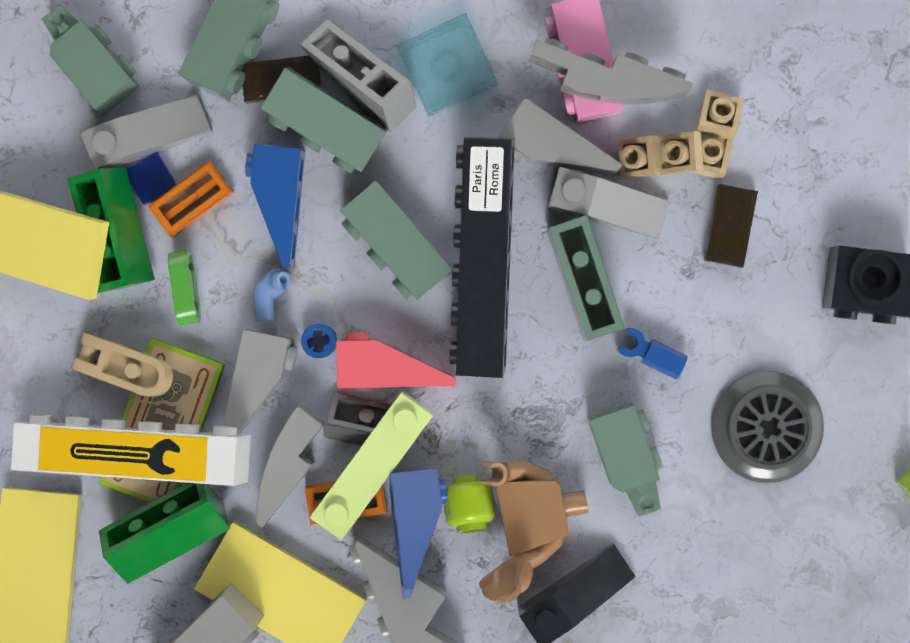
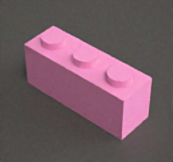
M565 0L551 4L550 16L544 17L548 38L556 39L568 46L567 51L582 57L583 53L596 55L605 60L604 66L611 68L613 58L599 0ZM557 73L558 78L565 77L564 75ZM565 92L562 93L566 115H573L575 124L621 114L624 109L623 104L599 102L580 98Z

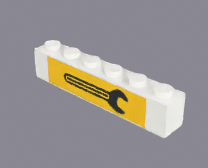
M29 415V422H18L13 425L11 470L236 486L248 483L251 435L237 434V427L213 426V433L199 432L200 425L176 424L175 430H163L162 422L141 421L138 422V428L126 427V420L102 419L100 426L89 425V418L65 417V423H54L53 415Z

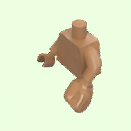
M526 460L502 463L484 461L481 464V467L492 469L491 478L487 481L481 480V483L496 486L509 557L515 556L503 562L479 582L482 594L496 603L510 602L529 588L533 577V569L543 564L563 545L564 537L569 535L566 517L589 513L584 490L562 494L557 477H552L548 469Z

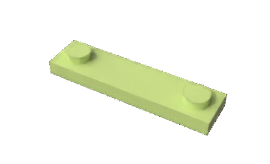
M401 391L316 507L310 518L342 540L433 417V413Z

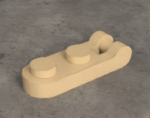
M83 331L80 340L83 346L79 357L74 358L71 369L142 396H162L171 387L173 381L172 369L164 360L113 342L102 336ZM100 350L101 353H100L98 362L95 363L94 360H95L97 351Z

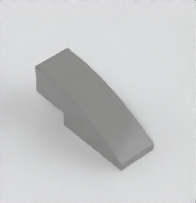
M303 404L296 407L282 428L268 458L257 501L256 524L261 528L268 523L315 463L303 452L323 428L325 421Z

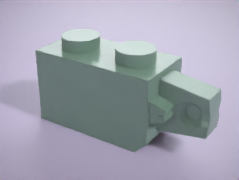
M61 5L53 8L51 12L42 18L54 39L50 47L51 58L96 111L103 115L107 114L139 87V84L132 77L137 71L122 54L115 57L107 47L112 41L97 24L91 28L81 19L78 21Z
M629 403L588 417L587 420L609 484L621 492H626L638 516L660 510L656 481L660 480L657 470L663 468V464L656 446L649 448L644 434L650 431L644 410L637 411L635 405Z

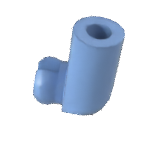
M280 268L272 269L255 284V321L275 320L274 300L290 287L292 281L291 275L286 270Z

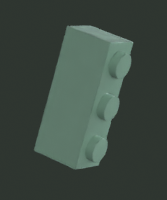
M214 0L178 75L189 83L230 101L232 95L237 94L244 84L245 73L241 71L245 63H249L250 59H254L258 55L262 46L261 36L267 24H272L278 14L279 0Z
M284 68L260 108L268 113L266 120L282 131H286L288 127L301 134L299 139L301 143L316 152H319L321 148L335 155L332 162L349 173H352L354 169L360 172L364 170L388 131L291 68Z
M376 180L340 210L346 217L341 223L342 226L356 241L361 236L371 246V249L366 252L380 270L386 266L389 267L397 277L392 281V284L406 300L413 295L419 301L452 272V268Z
M587 215L548 228L547 233L583 340L589 341L625 329Z

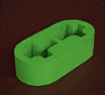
M189 250L171 252L168 254V270L177 322L179 325L199 323L201 320V310L191 252Z

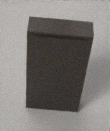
M309 56L245 63L241 71L245 73V81L242 86L244 102L246 104L264 102L284 68H291L321 87L319 66Z
M723 184L717 186L703 261L744 268L758 191Z

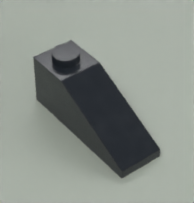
M612 544L518 607L519 617L537 643H551L577 626L636 576L616 546Z

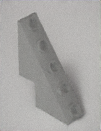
M359 536L355 544L349 546L356 567L363 566L368 580L363 582L367 597L371 604L377 602L382 614L381 617L377 618L385 640L391 638L392 643H458L429 625L446 597V589L419 573L411 598L403 599L398 559Z

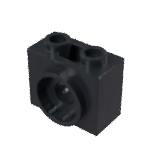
M841 245L830 247L822 309L834 310L833 317L857 320L858 313L873 315L872 322L896 325L897 318H910V254ZM867 268L874 270L877 275L876 285L871 289L866 287L862 280L863 272Z

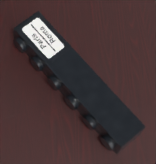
M464 137L463 145H457L456 168L462 169V185H456L455 208L461 209V224H455L453 232L454 248H460L459 264H453L452 287L459 288L458 303L452 302L451 326H457V341H451L449 351L450 364H456V376L503 378L506 372L515 138Z

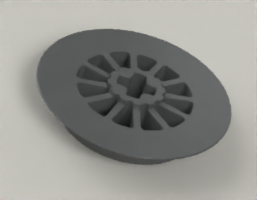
M759 371L739 378L722 393L713 412L711 430L713 442L719 456L732 471L751 481L775 483L796 476L813 461L822 443L824 421L817 399L802 382L785 373ZM774 394L775 398L769 411L766 395ZM756 397H759L761 413L750 404V401ZM784 397L790 403L778 414L781 400ZM744 406L754 415L755 418L753 420L740 416ZM796 408L799 417L784 421V418ZM774 417L776 419L774 426L778 431L775 435L768 433L764 438L762 436L764 429L759 426L762 420L770 421ZM737 421L749 423L752 427L737 432ZM801 423L800 434L786 430L787 426ZM754 434V437L742 447L739 438ZM784 435L798 438L794 448L783 439ZM760 441L757 456L754 458L748 452ZM777 442L788 451V454L784 457H779ZM769 444L772 454V460L766 461L763 460V457Z

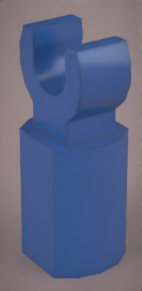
M626 328L625 332L636 339V345L631 350L618 346L616 350L619 354L625 357L639 356L642 358V364L673 379H678L687 362V355L654 339L647 342L639 330Z

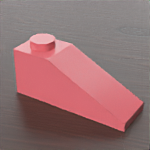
M369 332L346 333V341H336L337 388L456 385L455 376L380 340H369Z

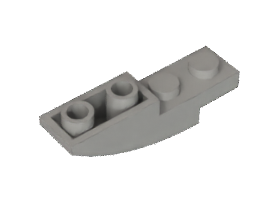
M546 38L545 42L536 39L529 62L565 76L560 91L580 98L605 103L651 104L666 102L685 97L693 86L692 82L685 80L686 75L683 72L670 67H663L661 71L647 65L649 61L638 54L627 52L625 56L617 54L612 67L609 68L604 66V59L590 53H583L582 57L567 51L568 46L551 38Z

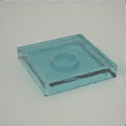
M466 13L396 45L428 117L498 85L496 76Z

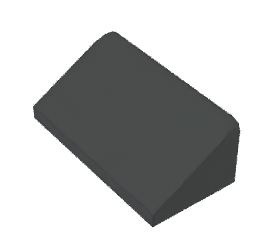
M333 391L324 423L323 436L362 446L392 404Z

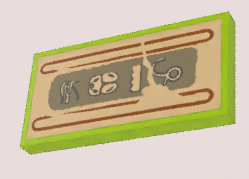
M151 338L146 354L160 358L169 364L173 373L172 385L164 395L158 397L142 396L131 392L122 420H126V427L138 428V422L141 421L162 422L163 430H175L176 424L200 425L199 432H202L226 364ZM101 476L99 484L147 502H152L182 486L183 482Z

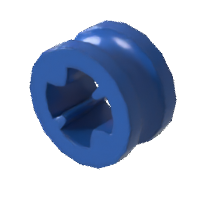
M325 324L311 325L304 330L301 336L303 350L313 358L327 357L336 348V333ZM316 330H323L322 336L328 334L330 344L323 346V352H316V346L311 348L309 344V338L315 337Z

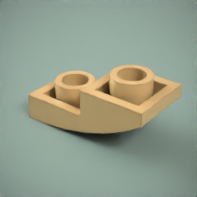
M706 89L694 130L701 131L704 171L692 173L723 180L727 171L733 139L737 135L744 98Z
M687 131L662 136L648 135L617 140L619 162L622 164L619 169L620 179L704 171L701 131Z

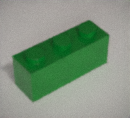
M126 167L101 168L67 178L76 213L109 222L98 293L123 289L155 280Z
M186 483L98 531L103 558L129 584L230 529L223 501L209 484Z

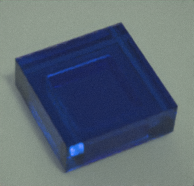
M158 152L126 169L129 181L143 205H148L177 185L173 175Z

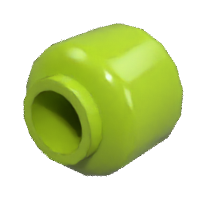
M476 475L455 477L454 485L447 487L448 500L443 504L447 525L456 528L458 534H469L487 530V524L496 517L492 487L477 481Z

